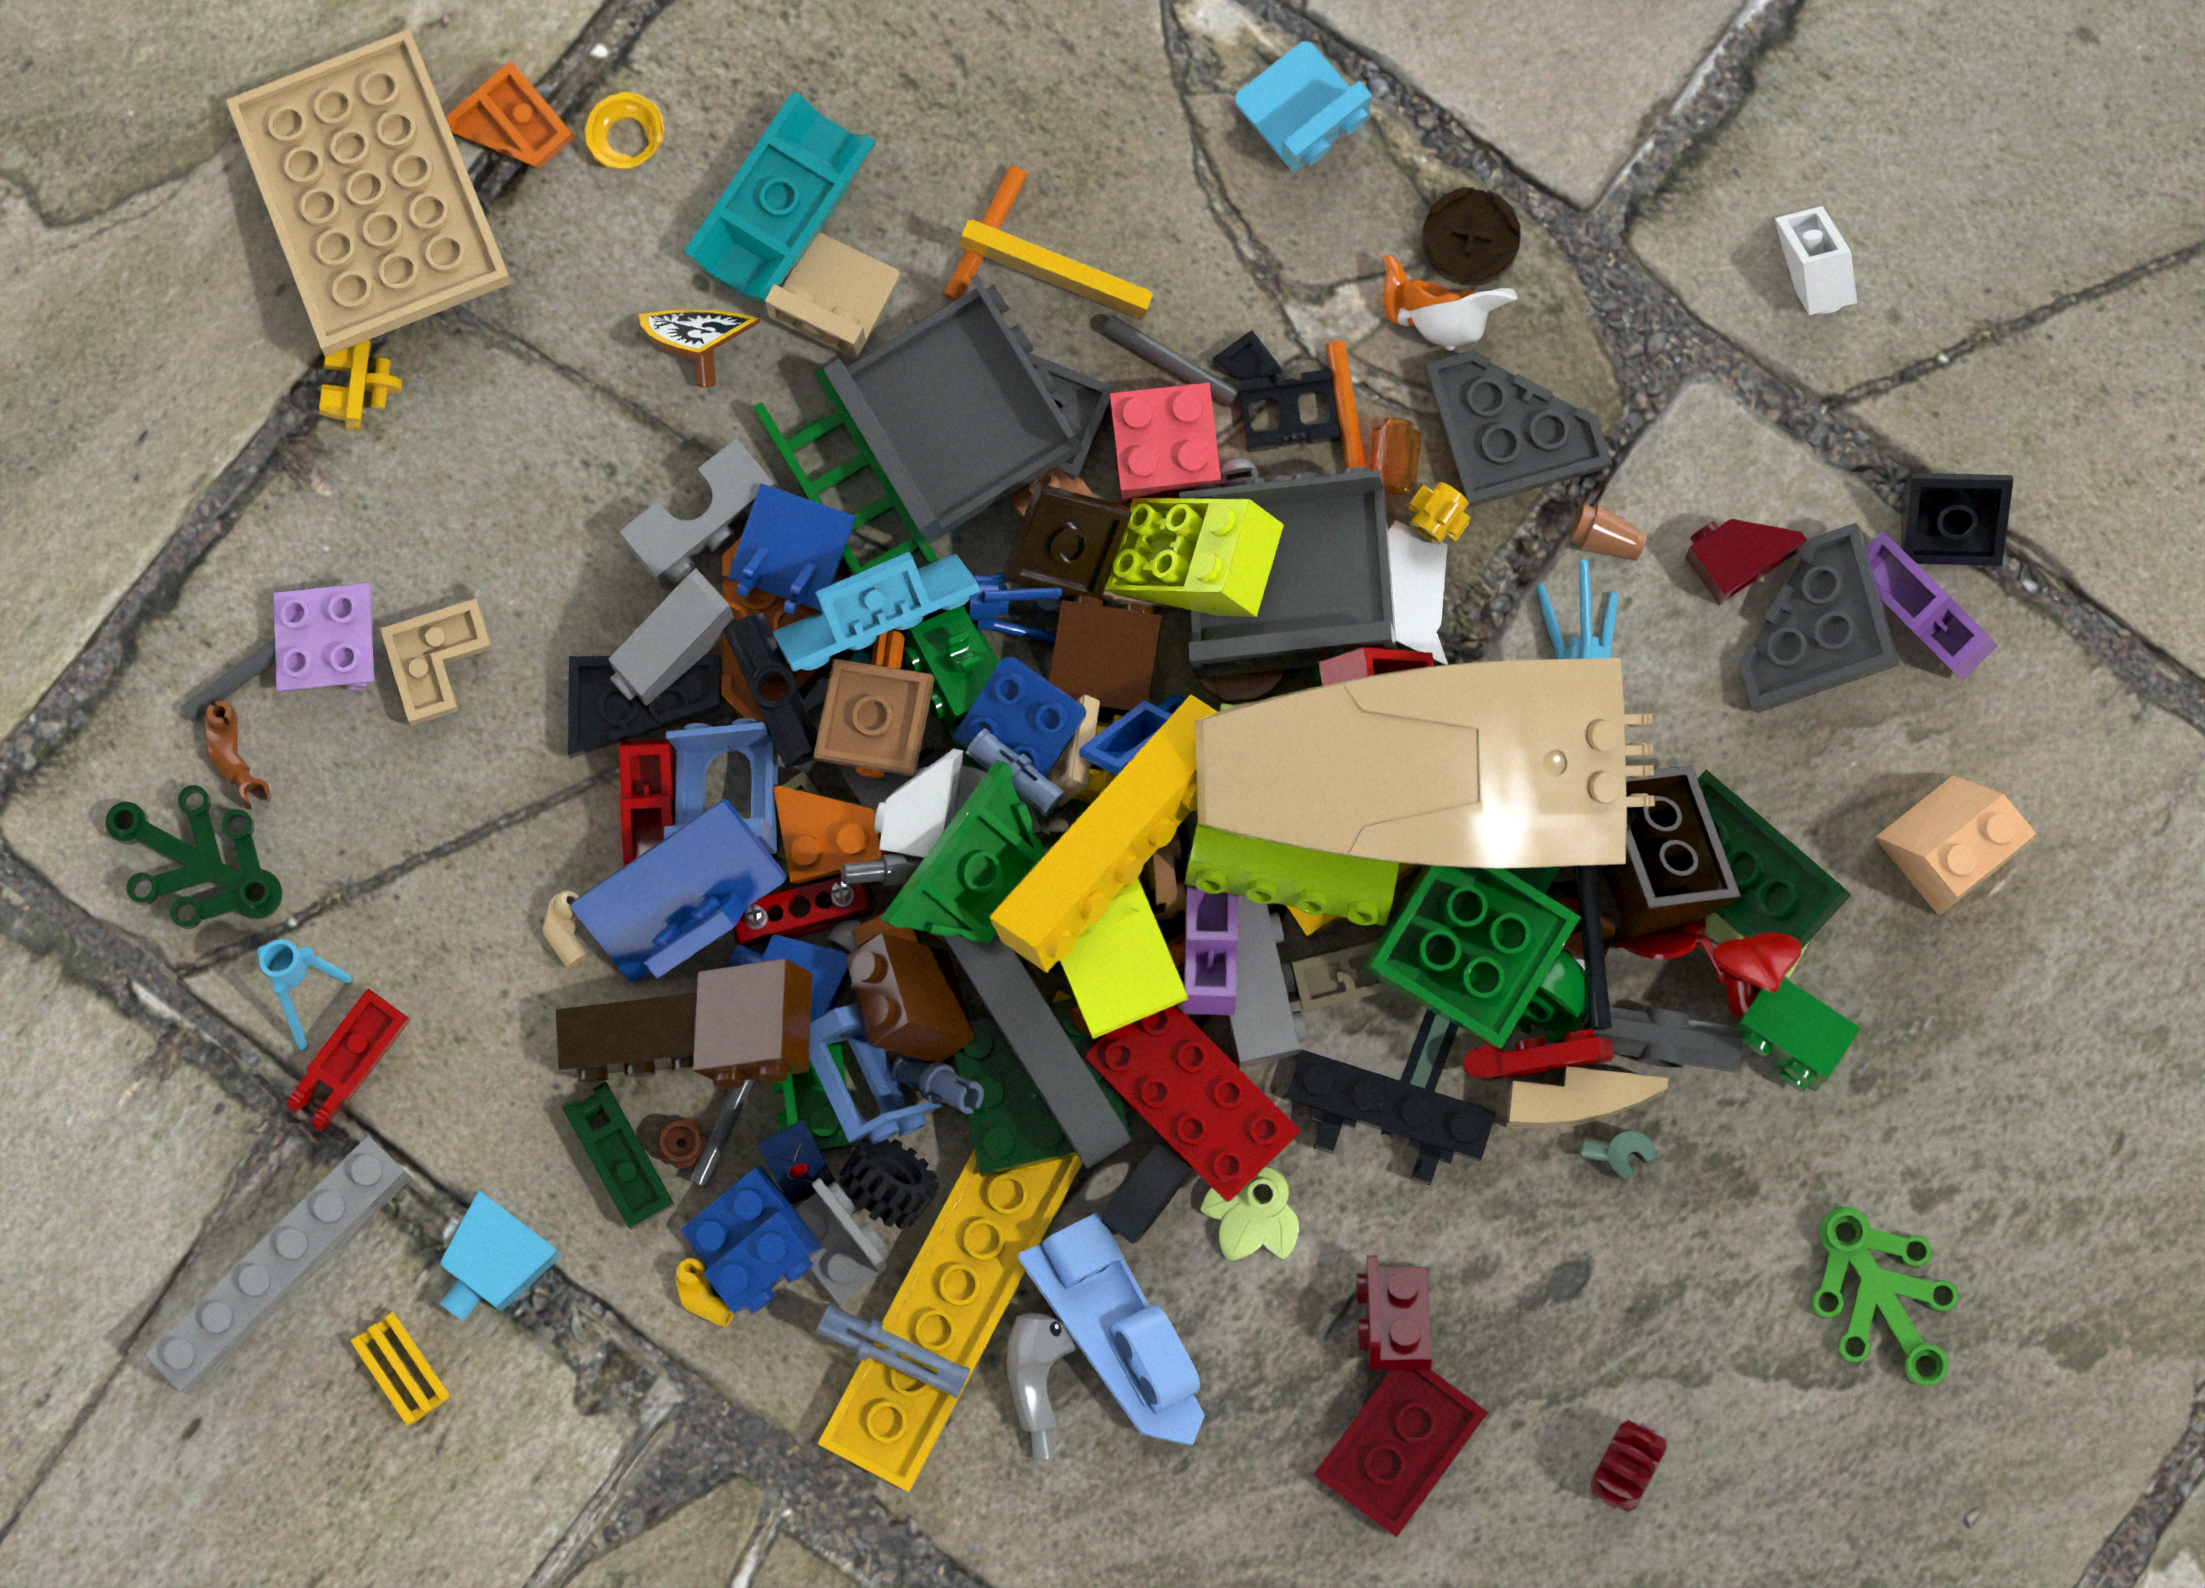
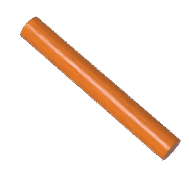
M1010 166L981 223L998 230L1000 229L1028 176L1025 171L1016 166ZM966 250L943 292V296L952 302L964 296L972 282L970 278L976 274L984 257Z
M1345 341L1329 342L1325 347L1329 369L1331 370V382L1346 469L1352 467L1366 468Z

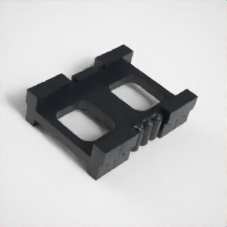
M1331 370L1303 372L1300 375V380L1290 378L1275 380V383H1269V377L1239 381V394L1248 452L1277 449L1280 443L1281 446L1286 447L1288 442L1294 446L1297 444V441L1301 445L1305 444L1306 440H1309V444L1338 441L1340 439V431L1334 403ZM1316 393L1324 394L1328 401L1330 419L1325 423L1303 424L1300 419L1298 406L1299 397ZM1256 401H1276L1280 416V426L1274 430H1253L1250 421L1249 405Z

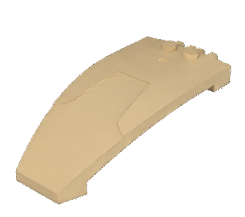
M1621 658L1492 661L1398 671L1314 687L1254 703H1242L1195 720L1198 824L1246 839H1259L1345 856L1435 866L1526 868L1626 864L1627 807L1655 806L1654 796H1649L1647 793H1636L1626 796V776L1630 778H1647L1649 775H1654V765L1626 766L1625 756L1653 755V744L1630 742L1628 745H1625V725L1629 727H1645L1647 724H1653L1652 714H1624Z

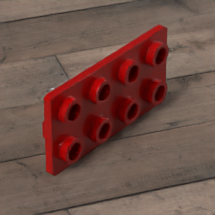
M1177 1005L1109 1032L1086 1054V1060L1226 1202L1232 1201L1299 1134V1128L1186 1014H1183V1011Z

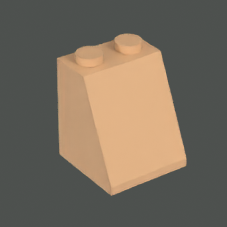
M1953 775L1874 839L1937 915L1941 916L2017 855L2037 833L2004 794Z

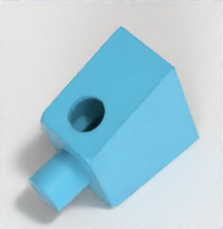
M479 1191L441 1259L440 1265L457 1277L458 1280L439 1304L463 1322L482 1298L502 1311L561 1257L562 1253L483 1192Z

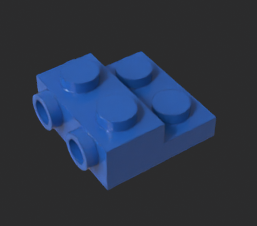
M762 1166L750 1171L680 1229L709 1269L703 1274L733 1314L746 1309L751 1314L761 1310L776 1297L772 1289L784 1279L790 1284L808 1272L814 1266L809 1258L823 1248Z

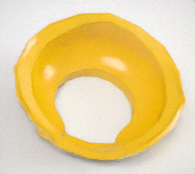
M631 92L610 95L597 103L589 114L585 127L586 146L595 160L609 168L629 169L642 164L656 152L664 138L663 118L656 104L640 94ZM619 120H635L645 129L649 144L636 157L632 158L629 155L617 153L608 144L607 136L609 129Z

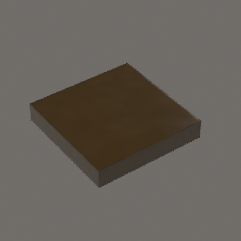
M1036 483L1002 574L1006 580L1035 588L1058 587L1062 590V595L1070 597L1090 596L1099 599L1132 512L1124 505Z

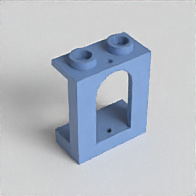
M742 718L734 720L732 725L712 727L704 723H692L684 726V730L667 731L666 739L677 750L675 826L664 827V839L705 812L706 774L711 762L723 753L740 752L747 756L752 770L751 818L743 820L770 854H776L777 806L773 787L778 786V751L766 724L756 719Z
M859 1004L835 1008L811 1022L809 1058L849 1142L869 1137L872 1144H875L897 1133L900 1137L908 1135L926 1126L928 1123L924 1116L942 1107L941 1104H934L932 1102L910 1106L901 1085L892 1076V1066L885 1051L871 1046L870 1040L864 1031V1019ZM848 1040L880 1110V1116L868 1122L860 1115L826 1045Z

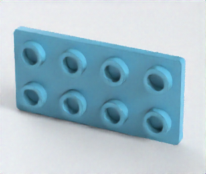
M907 552L816 591L815 594L822 611L774 631L773 635L793 671L799 669L813 670L826 664L830 660V656L846 649L859 650L876 641V636L894 628L896 630H905L914 627L923 620L924 615L940 608L943 610L958 608L967 603L970 596L979 592L980 589L977 581L957 554H952L917 569L913 557Z

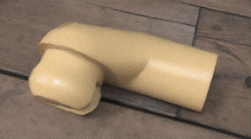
M570 890L561 891L550 900L542 927L543 935L567 969L578 965L588 956L574 935L579 918L572 910L571 905L580 896Z

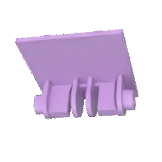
M370 583L274 593L276 687L278 692L347 685L348 690L367 689V683L374 682Z

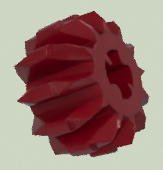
M1627 1420L1620 1424L1590 1481L1591 1493L1601 1498L1603 1503L1613 1508L1617 1507L1626 1512L1635 1509L1666 1452V1439L1642 1423L1639 1425Z

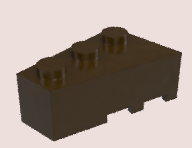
M697 993L556 1009L558 1069L576 1074L578 1082L608 1080V1073L624 1072L626 1077H645L655 1075V1070L693 1071Z

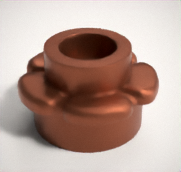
M683 1118L681 1121L671 1120L665 1123L659 1131L660 1141L656 1145L657 1152L664 1162H672L676 1168H689L695 1164L707 1139L701 1134V1126L694 1120ZM681 1138L687 1142L684 1148L677 1146V1141Z

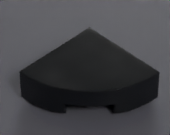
M1253 330L1212 358V363L1218 370L1239 381L1265 377L1271 379L1282 371L1280 365Z

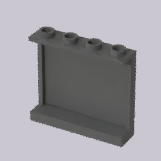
M977 274L970 278L976 287L974 290L847 368L840 358L822 368L917 528L929 544L1083 451L1075 436L1083 428L1068 404L1060 409L1057 407L1050 394L1059 389L1043 364L1034 369L1026 356L1034 348L1019 324L1011 329L1008 327L1002 314L1010 309L996 286L993 284L985 289Z
M1352 467L1337 475L1321 476L1317 473H1301L1293 476L1292 480L1275 482L1264 478H1254L1243 482L1240 486L1221 487L1216 484H1202L1194 487L1192 491L1179 492L1180 498L1250 499L1284 524L1257 617L1215 616L1191 610L1192 642H1188L1189 661L1197 679L1319 666L1321 661L1363 647L1397 650L1386 495L1379 470L1371 471L1365 467Z

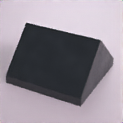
M1911 473L1901 489V549L1917 564L2002 566L2013 476Z

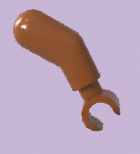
M214 701L215 706L213 707L210 704L207 707L204 719L206 750L209 761L230 784H236L239 787L240 798L244 808L252 809L247 794L256 789L263 791L266 800L269 802L271 800L269 785L262 779L253 778L249 773L250 767L238 754L236 712L226 701Z

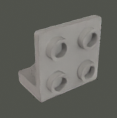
M819 1178L811 1184L816 1193L798 1206L795 1211L823 1247L809 1258L814 1264L811 1270L837 1304L841 1306L888 1269L882 1257L889 1251L868 1223L859 1228L852 1220L851 1216L857 1210L839 1185L835 1182L827 1188Z

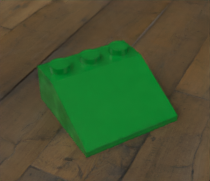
M1424 865L1361 969L1401 995L1501 1049L1581 917L1504 868Z

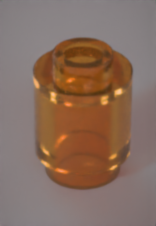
M1385 418L1383 419V425H1377L1372 428L1368 469L1380 471L1385 494H1408L1411 490V483L1417 481L1422 433L1412 428L1413 422L1406 419Z

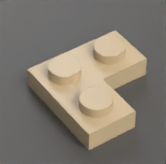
M476 598L380 628L405 713L411 726L459 711L445 664L493 649L479 602Z

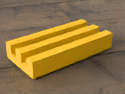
M392 1311L381 1322L375 1323L367 1329L368 1331L360 1336H356L350 1342L405 1424L411 1426L452 1396L396 1313ZM392 1328L436 1393L429 1400L385 1337L384 1333ZM375 1340L419 1407L413 1411L410 1410L367 1346Z

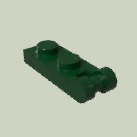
M605 1081L594 1087L595 1093L578 1103L576 1099H573L561 1107L628 1228L632 1230L673 1207L675 1203L610 1086ZM605 1111L611 1122L593 1132L588 1120Z

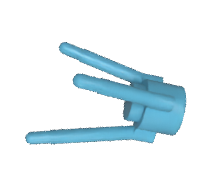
M1582 559L1579 562L1581 637L1569 639V648L1567 649L1565 648L1546 587L1543 584L1536 586L1540 607L1554 647L1556 659L1611 658L1618 594L1616 592L1609 594L1601 644L1599 646V637L1592 636L1591 585L1588 560Z
M274 940L266 946L258 948L259 965L271 984H273V991L279 998L298 1048L301 1051H305L308 1048V1043L291 1000L290 989L302 983L307 973V966L310 965L345 984L350 983L352 977L342 969L315 955L310 947L306 946L298 950L288 940Z

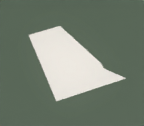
M1395 520L1388 530L1396 641L1418 652H1432L1433 659L1448 665L1437 635V630L1441 626L1447 544L1443 542L1439 545L1432 543L1413 528Z

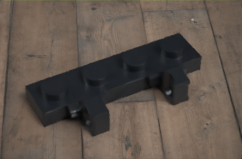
M1303 1049L1301 1050L1286 1097L1288 1101L1312 1108L1309 1119L1321 1123L1314 1149L1333 1155L1342 1125L1355 1128L1356 1123L1410 1139L1408 1146L1420 1149L1410 1180L1429 1186L1432 1183L1438 1161L1451 1164L1453 1155L1456 1154L1481 1162L1497 1112Z

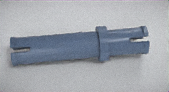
M832 1304L828 1305L816 1334L824 1335L857 1351L856 1357L864 1361L870 1357L905 1373L909 1377L951 1394L956 1399L958 1398L970 1368L960 1366L922 1346H918L882 1329L883 1323L875 1319L872 1323H869L836 1308ZM851 1329L889 1347V1350H885L849 1333L848 1330ZM901 1352L937 1369L938 1373L900 1357L897 1353Z

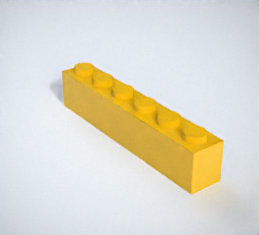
M1190 694L993 912L990 919L1001 942L1046 973L1057 961L1063 960L1070 954L1076 939L1091 923L1097 922L1104 916L1111 900L1125 885H1130L1138 878L1145 862L1158 848L1166 846L1172 840L1180 823L1191 811L1198 809L1195 720L1218 711Z

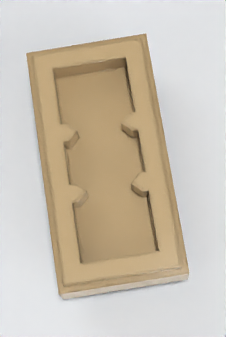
M1086 694L1076 700L1085 707L1086 718L1048 776L1049 781L1065 791L1063 799L1058 804L1059 806H1063L1088 786L1090 767L1093 763L1079 756V748L1095 737L1100 701Z

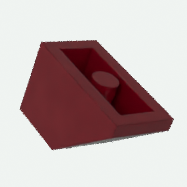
M1730 519L1718 527L1716 522L1712 521L1690 537L1693 544L1689 547L1685 558L1720 606L1801 552L1807 539L1802 532L1736 519Z

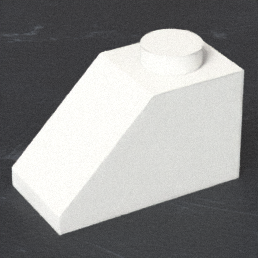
M1823 206L1775 218L1777 232L1795 292L1808 314L1833 313L1843 306L1857 303L1851 250Z
M951 750L896 789L886 799V803H879L874 823V831L881 833L879 849L926 857L954 818L963 758L962 750Z

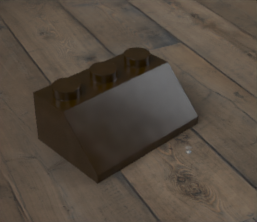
M1693 766L1654 769V775H1649L1647 778H1630L1626 776V796L1636 793H1647L1649 796H1654L1655 806L1627 807L1626 864L1602 865L1628 938L1675 932L1714 913V910L1737 902L1741 895Z

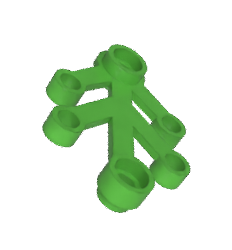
M1844 1206L1831 1210L1822 1219L1819 1228L1820 1241L1829 1252L1821 1288L1811 1298V1308L1815 1315L1823 1319L1833 1318L1841 1312L1844 1300L1840 1289L1848 1262L1850 1261L1860 1277V1282L1847 1334L1840 1338L1837 1345L1839 1356L1845 1362L1855 1364L1863 1361L1869 1355L1870 1342L1868 1335L1875 1307L1877 1306L1907 1356L1904 1369L1908 1379L1920 1387H1930L1938 1384L1945 1378L1948 1372V1359L1945 1353L1937 1346L1924 1344L1895 1294L1926 1302L1933 1311L1946 1312L1952 1309L1958 1301L1957 1288L1946 1280L1930 1282L1879 1268L1869 1250L1896 1255L1899 1256L1904 1265L1910 1268H1918L1926 1264L1931 1257L1932 1249L1930 1243L1921 1236L1905 1238L1872 1229L1866 1216L1855 1208ZM1839 1224H1847L1853 1229L1854 1235L1850 1242H1842L1837 1238L1835 1231ZM1915 1242L1922 1246L1924 1256L1920 1261H1913L1907 1256L1906 1248L1909 1243ZM1936 1287H1944L1949 1291L1951 1299L1948 1305L1941 1306L1934 1301L1933 1291ZM1828 1293L1835 1298L1836 1308L1834 1311L1825 1312L1819 1307L1818 1299L1820 1295ZM1849 1338H1856L1862 1343L1863 1351L1860 1356L1852 1357L1846 1352L1845 1343ZM1920 1357H1926L1932 1361L1934 1369L1930 1376H1922L1917 1372L1916 1362Z

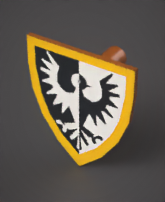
M680 309L638 314L640 330L649 340L660 345L665 353L694 360L696 385L701 388H709L716 385L713 349L760 323V318L721 310Z

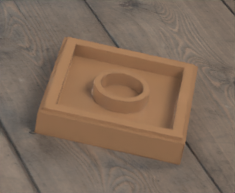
M833 659L813 755L814 759L821 762L915 777L935 680L933 675Z

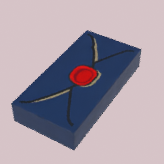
M803 1120L757 1144L791 1205L814 1193L815 1190L811 1184L819 1178L826 1186L835 1182Z

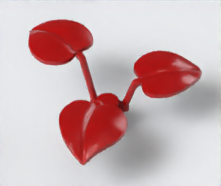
M1703 918L1671 933L1628 938L1625 930L1615 942V949L1624 948L1635 955L1651 959L1676 958L1689 953L1696 945L1704 949L1715 970L1717 983L1725 984L1729 1012L1740 1017L1744 1016L1762 988L1772 993L1777 992L1783 978L1797 963L1802 953L1801 943L1796 938L1772 932L1762 933L1753 938L1744 937L1743 939L1728 940L1719 944L1714 949L1710 939L1705 935H1701L1707 928L1706 921Z

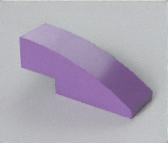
M1884 531L1866 547L1881 601L1961 681L1998 647L1996 642Z
M1187 849V868L1189 864L1191 849ZM1186 885L1184 989L1188 1000L1184 1001L1183 1014L1235 1015L1238 895L1225 892L1210 894L1199 890L1196 886Z

